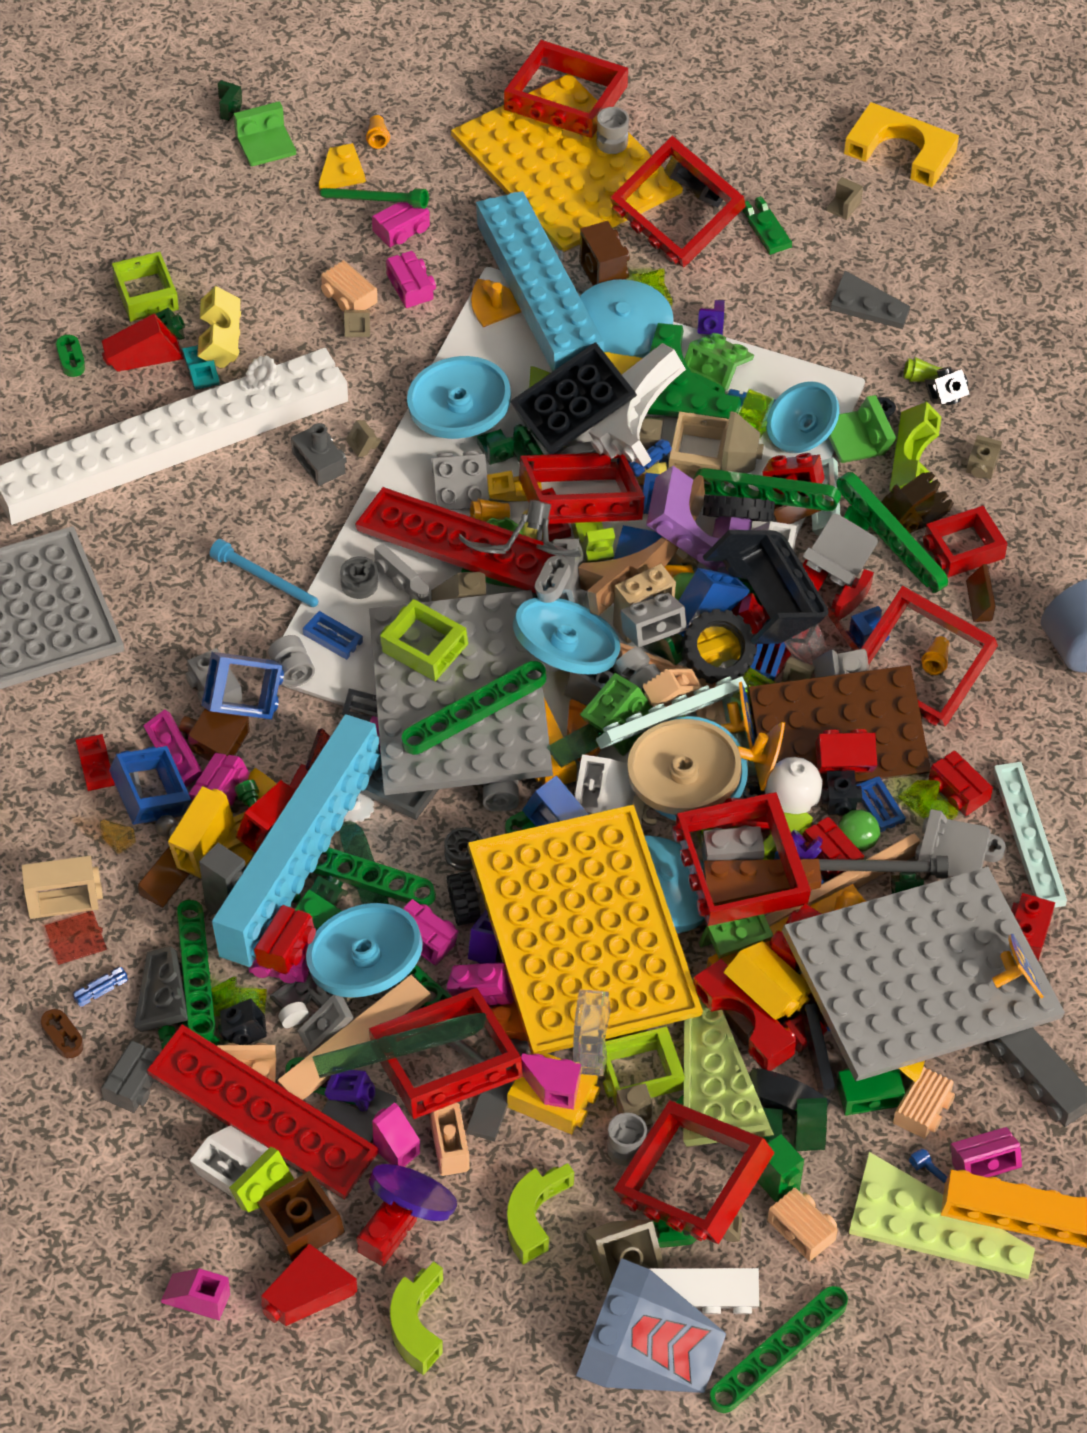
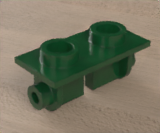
M518 424L513 428L514 432L511 438L514 441V455L519 463L520 456L544 455L526 426Z

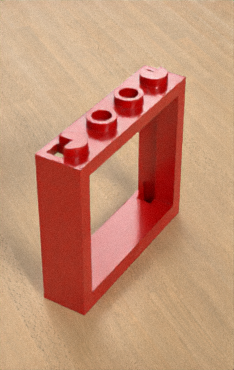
M540 40L504 90V110L592 138L597 132V116L599 112L605 108L614 107L627 88L629 68ZM541 65L607 86L589 113L523 92V89Z
M673 135L610 197L611 209L617 213L619 218L625 217L636 233L640 234L642 232L648 237L647 241L652 247L657 250L659 248L662 249L670 262L678 263L683 268L746 207L744 196ZM670 156L675 158L727 203L682 249L626 202Z
M598 453L520 456V484L528 502L530 500H537L551 504L548 524L643 520L645 496L624 454H617L613 458L608 457L604 453L601 455ZM619 458V463L611 462V459ZM616 480L621 492L542 495L537 482Z
M902 585L861 649L867 651L868 664H870L906 607L981 648V651L941 713L918 700L920 713L923 714L922 718L933 726H937L939 723L945 727L991 658L998 644L995 637Z
M777 792L677 813L676 824L672 826L675 842H680L681 861L684 867L688 866L689 885L692 892H697L699 898L697 900L698 912L701 917L705 916L708 926L804 905V903L808 904L811 889ZM765 816L791 889L714 906L690 832Z
M478 988L460 993L369 1028L371 1049L413 1119L523 1077L520 1054ZM477 1014L502 1055L414 1088L390 1046Z
M669 1100L613 1191L621 1199L620 1204L628 1207L631 1212L640 1210L647 1218L654 1222L663 1220L677 1232H682L684 1229L699 1241L707 1239L719 1245L775 1152L763 1137ZM679 1127L745 1153L705 1219L639 1192Z

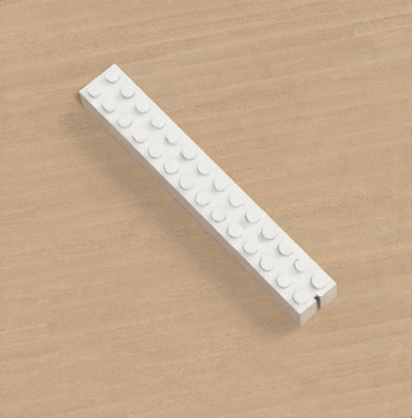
M326 348L276 365L274 380L270 382L268 387H264L262 390H254L249 387L246 381L247 376L2 464L0 465V504L11 525L345 403L348 401L347 381L339 368L335 367V362Z

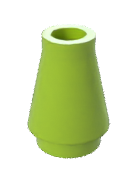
M917 357L913 359L907 358L903 378L909 379V382H925L924 379L937 375V370L942 367H937Z

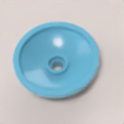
M812 381L796 384L784 391L773 403L767 417V433L772 443L780 450L788 453H802L820 445L829 437L838 421L839 402L836 395L826 385Z

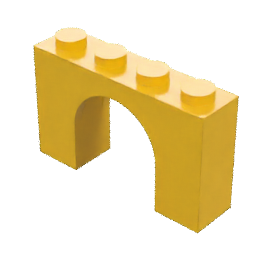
M870 102L846 137L844 154L867 162L881 142L893 138L909 140L921 150L912 163L910 179L933 188L957 151L959 135Z

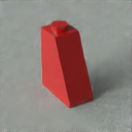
M155 313L101 341L104 349L102 357L108 366L112 365L117 372L184 359L178 339Z
M280 780L244 813L236 839L256 853L297 788Z
M309 1244L261 1295L263 1314L274 1323L279 1321L283 1325L288 1326L354 1296L357 1292V1278Z

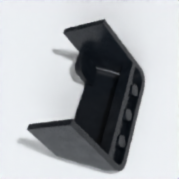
M728 530L702 556L704 561H723L726 571L733 577L747 578L770 618L763 623L762 629L751 639L753 644L783 643L820 623L828 615L826 604L788 540L777 531Z

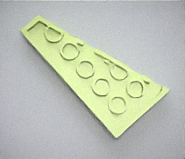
M699 999L703 1010L702 1015L684 1020V1106L760 1137L774 1135L723 1010L711 1012ZM683 1128V1141L686 1147L718 1143Z
M869 1152L849 1234L1025 1279L1029 1278L1035 1251L1034 1247L1003 1229L941 1216L943 1194Z

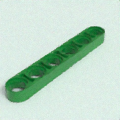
M709 468L698 469L693 478L694 480L698 475H701L705 480L709 481L710 484L704 483L706 495L770 500L779 505L823 511L835 510L841 499V493L836 487L821 483ZM724 481L733 484L735 488L727 486ZM748 485L757 487L759 491L751 489ZM773 488L781 490L784 494L775 492ZM797 491L807 494L808 498L799 495ZM822 495L831 497L833 501L825 499Z
M847 472L837 479L836 484L841 495L923 585L930 587L932 593H937L948 585L947 575L856 474Z
M538 661L527 662L413 724L402 733L401 739L404 750L412 755L423 753L541 688L547 679L545 666ZM530 671L541 673V676L537 679L526 677ZM507 684L518 686L513 692H505L503 690V687ZM483 697L494 699L490 705H481L479 703V700ZM459 710L470 712V715L466 718L460 719L455 716ZM436 723L446 725V728L440 732L431 729ZM412 736L422 738V741L416 745H411L407 742Z
M328 848L326 852H322V854L327 856V860L324 864L317 865L312 872L324 877L330 875L343 883L405 903H409L413 899L420 905L430 906L436 898L434 886L426 878L333 848ZM348 862L353 865L348 873L338 872V867L342 863ZM368 871L378 872V877L374 881L367 882L363 879ZM394 879L404 881V885L398 890L390 889L389 884ZM422 887L430 889L427 897L422 899L415 897L417 889Z
M188 899L180 902L177 908L183 992L188 1017L186 1024L187 1028L210 1041L214 1036L215 1021L204 912L202 905L198 901ZM186 910H193L198 915L193 918H187L182 913ZM193 932L200 937L197 940H188L184 936L187 933ZM190 955H197L202 960L199 963H191L186 958ZM200 978L204 981V984L193 986L189 983V980ZM195 1001H202L207 1006L204 1009H195L191 1004ZM202 1024L207 1026L209 1030L205 1033H198L193 1027Z
M830 1286L819 1293L713 1386L709 1399L712 1408L719 1413H729L739 1406L845 1312L848 1303L846 1292L840 1287ZM829 1296H837L842 1301V1305L838 1308H830L825 1303V1299ZM807 1315H815L820 1319L821 1323L817 1327H809L804 1323L803 1319ZM786 1334H793L798 1338L799 1342L797 1345L790 1347L785 1345L781 1338ZM764 1353H771L777 1358V1362L774 1365L767 1366L760 1361L759 1357ZM743 1372H748L754 1376L755 1381L750 1385H743L738 1381L737 1377ZM727 1392L732 1396L733 1400L729 1404L722 1405L716 1401V1394Z

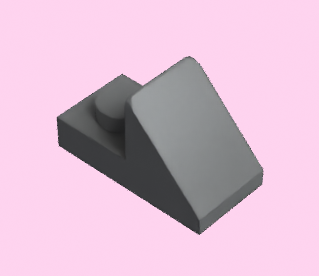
M832 649L812 660L813 666H815V678L869 671L867 651L865 649L837 654Z
M332 995L298 1030L309 1054L347 1026L354 1017L344 998Z

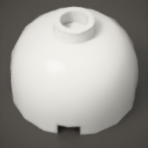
M798 757L785 758L775 764L768 778L765 793L777 792L783 812L791 814L806 813L819 802L822 778L818 769L808 760Z

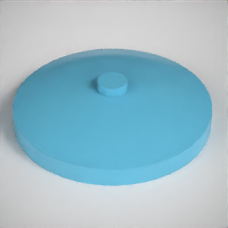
M622 279L605 281L594 285L580 296L604 341V352L644 358L650 352L657 324H673V311L667 299L653 287L638 281Z
M473 356L451 357L431 364L415 377L407 394L409 413L414 423L428 434L447 439L472 437L489 430L505 416L511 403L510 384L504 371L491 361Z
M538 597L529 599L519 606L513 620L515 636L527 651L541 661L567 672L597 674L607 671L614 665L620 652V640L614 629L602 617L590 613L588 608L568 600L558 598L554 602L544 603Z
M644 836L676 933L687 932L697 928L706 919L705 916L701 917L697 908V900L699 898L697 892H692L688 879L690 871L688 866L684 867L680 856L681 845L662 837ZM699 859L704 874V863Z
M384 903L358 905L334 915L318 928L314 940L311 944H308L306 953L307 966L315 983L330 994L341 997L373 995L396 985L412 971L421 956L422 936L415 919L400 907Z

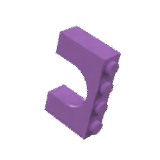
M675 466L670 467L655 478L646 525L712 571L729 574L723 561H704L702 556L728 530H751L753 521L746 518L719 516L715 519L713 535L706 534L698 527L690 512L689 499L693 479Z

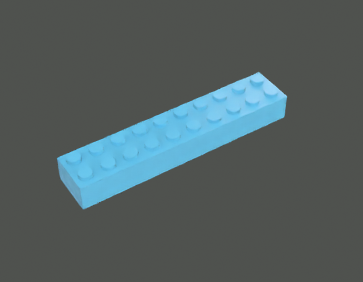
M513 192L508 195L476 202L477 225L552 372L595 342L604 352V341L524 192Z
M346 714L340 721L212 920L219 957L251 967L256 958L254 948L282 905L291 907V901L295 895L302 891L308 874L315 870L320 855L329 848L332 836L341 829L347 812L353 810L361 790L364 791L373 770L376 771L380 767L379 737L377 736L374 723Z

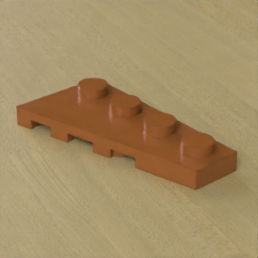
M780 859L704 861V877L714 906L791 889ZM800 859L810 889L821 888L822 880L819 859Z

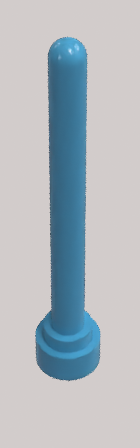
M223 539L216 540L212 545L210 557L220 563L229 561L311 607L318 605L319 601L315 596L235 553L231 544Z

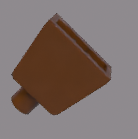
M205 708L198 720L184 716L180 722L179 730L189 735L190 750L210 762L215 753L225 754L226 756L236 755L250 732L249 716L212 712Z

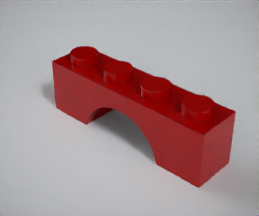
M719 959L693 977L698 998L711 1012L732 1010L745 1016L754 1029L749 1038L748 1053L762 1069L772 1071L795 1055L796 1037L790 1028L783 1027L777 1019L775 1020L724 973L728 965L722 959Z

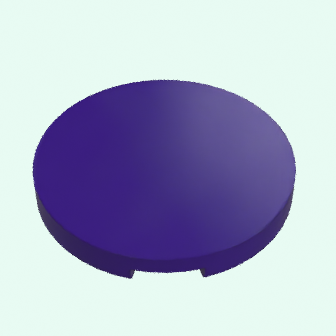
M393 1164L377 1165L374 1167L369 1179L370 1187L378 1197L389 1205H392L394 1201L400 1207L412 1210L411 1216L430 1221L448 1220L449 1216L455 1212L458 1204L455 1196L441 1183L407 1167Z

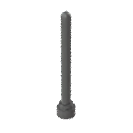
M936 855V858H930V861L819 859L820 871L930 872V875H935L936 878H948V856Z

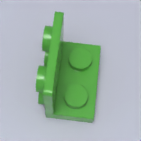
M280 101L234 113L235 135L250 166L253 167L296 155V148L284 126L283 107Z
M712 333L690 342L684 360L691 372L721 385L726 391L729 389L736 367L753 360L754 354L748 352L747 347L740 344H732L726 341L725 336Z
M876 395L866 397L858 411L839 414L836 426L828 438L839 461L846 463L885 455L895 441L896 436Z
M614 673L580 715L584 721L604 733V727L615 722L623 725L627 723V718L640 712L642 716L650 714L648 710L653 707L637 685ZM644 732L615 743L613 746L620 755L625 756Z
M761 914L712 926L706 925L699 945L702 948L713 944L720 959L761 941L764 943L770 941L773 933L765 915Z

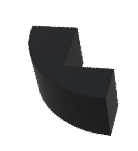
M670 158L664 169L667 176L690 187L699 200L718 208L723 200L675 158Z
M752 1068L749 1074L762 1107L783 1109L794 1119L796 1099L826 1098L808 1085L780 1073Z

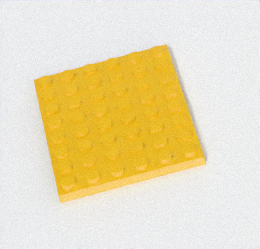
M570 74L529 92V94L587 113L592 110L597 102L591 93ZM504 105L451 130V136L507 195L513 192H524L548 239L563 252L580 244V228L604 221H609L613 228L627 221L625 217L619 218L617 213L611 209L610 197L652 156L629 132L626 149L617 154H608L598 148L596 142L597 132L592 138L504 110ZM660 166L626 202L641 214L683 193V187L677 181L670 179L665 173L664 168Z
M634 805L468 842L467 848L498 948L505 964L507 977L531 1054L543 1055L702 1015L703 1010Z

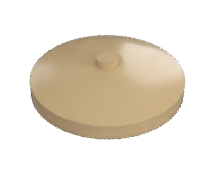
M676 719L655 725L635 741L628 756V778L635 794L650 807L673 815L724 803L736 790L741 777V756L733 739L717 726L700 720Z

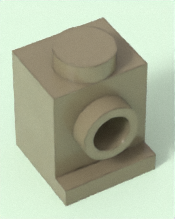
M977 435L968 459L966 473H970L976 478L992 479L1000 457L1002 441Z
M646 1083L617 1090L616 1109L618 1115L621 1113H633L644 1120L646 1127L653 1125V1103Z

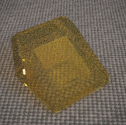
M107 820L100 822L102 839L117 854L122 853L136 843L133 828Z

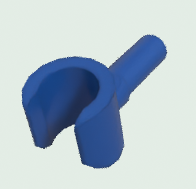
M920 1149L911 1154L909 1162L916 1171L925 1166L940 1181L946 1182L948 1177L932 1163L931 1156L927 1150Z

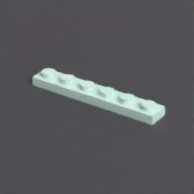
M729 676L718 681L715 688L710 689L707 685L694 691L695 696L687 698L685 694L671 701L672 705L665 707L663 703L648 710L650 713L648 715L642 716L640 712L627 718V723L619 725L618 722L612 723L603 728L604 733L596 741L600 749L645 732L667 720L682 717L736 695L740 692L739 682L743 683L744 688L747 685L743 677L732 680Z
M1022 762L994 766L995 780L1033 896L1056 902L1054 908L1066 906L1067 898Z

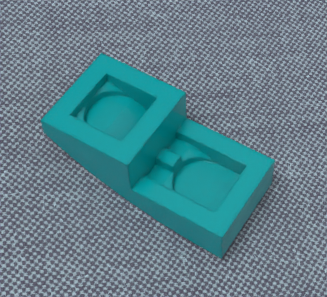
M198 345L183 348V356L194 389L220 385L214 360L206 361L198 357Z

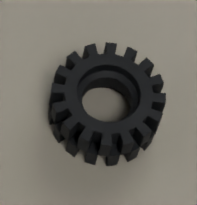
M464 871L447 875L449 899L457 926L477 922L481 916V911L471 872Z

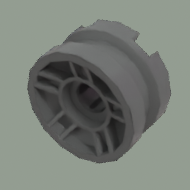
M361 556L352 557L341 566V587L347 596L355 599H364L376 592L378 588V569L371 559Z
M467 827L452 830L444 841V854L447 864L459 871H469L474 868L467 847L468 842L483 839L480 833ZM463 848H467V852L461 851L463 850Z

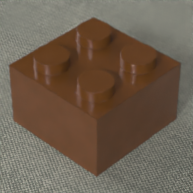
M609 221L580 228L579 262L592 286L605 281L626 280L629 278L627 261L630 260L629 251L626 246H622L618 231L616 229L613 230Z
M310 1171L257 1202L264 1222L291 1262L309 1244L318 1249L345 1233L340 1214Z

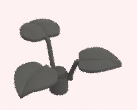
M530 500L527 514H522L521 521L505 545L495 546L471 542L459 534V539L474 550L484 553L506 554V551H509L525 522H528V528L537 529V540L542 541L543 530L544 545L537 544L536 548L559 556L581 557L582 555L579 547L569 550L554 546L553 541L549 542L548 518L551 504L537 500Z

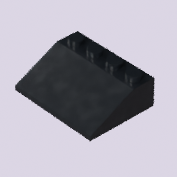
M595 342L510 402L532 435L550 455H553L635 398L637 394Z

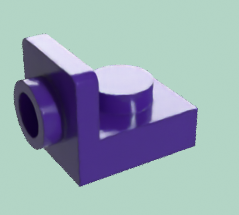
M715 300L714 309H699L698 334L710 335L718 333L723 335L725 300Z
M796 830L791 832L800 859H815L822 851L820 846L823 840L819 836L806 847L804 845L806 842L804 837Z
M334 1068L324 1094L328 1100L355 1102L360 1111H367L370 1101L375 1096V1085L366 1071Z

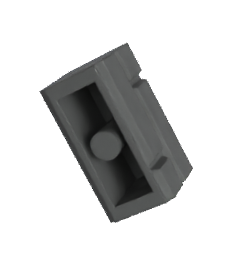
M130 1041L101 1087L103 1100L132 1113H135L139 1105L144 1106L149 1099V1089L153 1082L158 1083L157 1080L149 1076L147 1070L160 1052Z

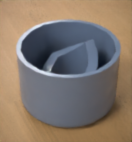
M1087 579L1072 585L1060 593L1047 606L1041 617V627L1065 665L1072 671L1079 673L1087 672Z

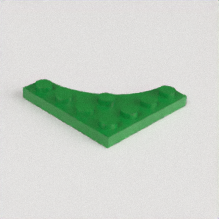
M658 323L650 352L663 343L675 350L686 370L659 394L647 414L678 418L679 412L725 419H729L731 411L738 414L741 406L740 397L727 395L708 387L687 366L682 353L683 326Z

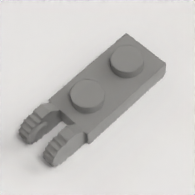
M380 544L374 548V563L381 574H386L392 579L394 585L399 590H404L410 595V602L412 599L420 603L429 602V596H427L429 595V586L425 584V581L386 545Z

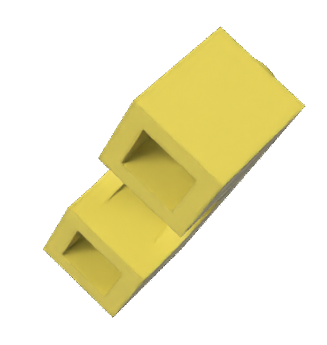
M217 286L201 299L200 319L208 322L211 327L199 336L198 357L206 361L214 360L215 366L225 368L230 362H234L239 355L240 298Z

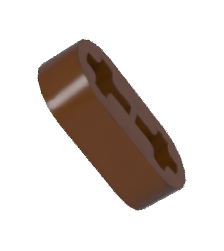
M58 1009L46 1011L41 1017V1027L45 1036L62 1057L68 1059L79 1056L83 1051V1039L76 1027L63 1011ZM49 1021L59 1022L61 1030L58 1031L54 1025L49 1024ZM64 1037H67L71 1043L74 1042L75 1047L65 1046Z

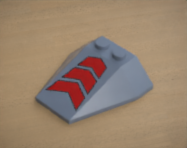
M621 1258L576 1376L605 1388L704 1393L726 1333L653 1271Z

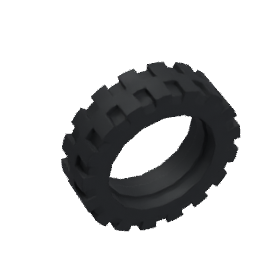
M704 495L702 515L716 518L723 516L770 522L773 521L775 502L733 496Z
M713 609L711 612H703L692 621L682 639V657L687 661V668L692 669L698 679L703 678L709 684L717 683L729 676L732 680L743 676L752 665L757 652V647L751 642V639L755 636L752 635V627L749 623L746 624L743 621L744 618L739 614L737 616L733 615V612L730 610L723 612L720 609ZM712 626L723 627L737 637L741 646V655L735 664L727 668L715 667L707 663L700 656L697 648V639L706 628Z

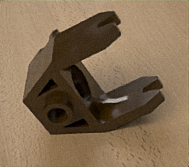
M933 472L920 474L901 489L897 484L894 485L892 491L881 501L909 533L926 527V524L941 519L950 512L954 504L951 499L943 502L948 497L946 491L937 492L941 483L938 479L932 481L935 477Z

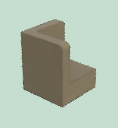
M841 177L837 182L836 196L827 206L826 210L847 220L862 201L863 186Z

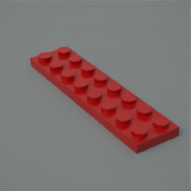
M385 487L381 488L355 523L357 531L473 572H481L487 577L524 590H531L535 594H537L535 583L545 562L552 556H556L536 548L537 544L544 545L542 541L522 534H518L509 551H506V554H492L474 550L459 539V534L471 542L497 546L507 544L513 531Z
M183 1024L147 1070L149 1076L228 1126L231 1125L267 1148L273 1147L277 1149L287 1164L303 1174L310 1171L319 1184L344 1200L379 1152V1148Z

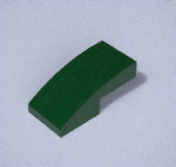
M827 1098L796 1099V1129L794 1137L796 1151L825 1150Z

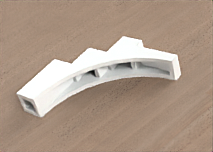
M662 343L622 374L637 396L588 431L593 439L591 444L598 454L604 453L610 458L615 457L617 454H624L631 463L635 461L643 467L651 461V458L640 442L639 433L642 422L653 402L676 377L686 370L674 349Z

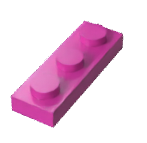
M164 709L143 725L156 748L168 747L185 787L201 776L203 773L172 715Z

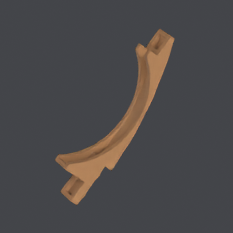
M698 475L693 480L689 499L690 512L695 522L704 503V478L701 475ZM662 537L649 547L629 556L609 561L582 563L578 567L580 586L582 590L588 593L590 613L599 616L614 603L615 585L659 564L665 567L679 547Z

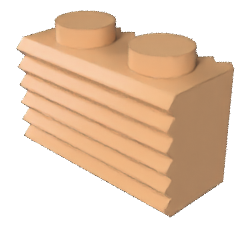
M345 260L322 273V292L327 298L332 297L343 312L344 310H366L377 303V288Z
M690 668L665 669L664 672L656 675V677H652V680H648L647 683L643 684L644 695L653 707L662 703L665 707L672 705L671 701L685 694L687 698L695 696L694 691L702 688L696 675Z
M923 1066L920 1078L916 1082H912L896 1109L893 1124L924 1139L929 1131L935 1133L942 1120V1116L939 1115L943 1108L948 1110L954 1100L955 1094L951 1092L953 1081Z
M455 1103L430 1113L433 1140L439 1171L442 1176L463 1173L470 1169L469 1151L460 1104Z
M793 1188L792 1191H789L787 1195H784L783 1198L769 1208L767 1221L809 1262L836 1240L838 1229L835 1220L827 1213L822 1214L816 1208L812 1197L807 1193L801 1194L796 1188Z

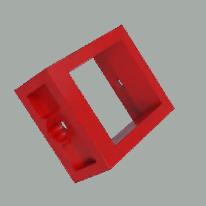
M984 506L926 524L925 536H923L925 549L932 551L935 556V562L942 568L948 578L973 570L983 564H990L1005 559L1008 545ZM974 527L984 546L953 556L942 537Z

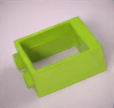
M161 252L112 263L114 282L130 322L144 319L168 307L172 311L179 310L177 292ZM154 274L159 275L164 289L134 297L129 296L124 282Z
M412 599L407 606L401 608L396 619L390 625L385 626L380 635L383 653L435 682L468 645L466 627L415 599ZM416 620L445 635V638L429 656L399 640Z
M667 1026L599 1043V1055H595V1063L598 1072H604L606 1078L603 1081L604 1090L608 1098H613L615 1107L617 1090L645 1083L651 1098L684 1090L685 1075ZM657 1050L666 1076L620 1088L611 1061Z

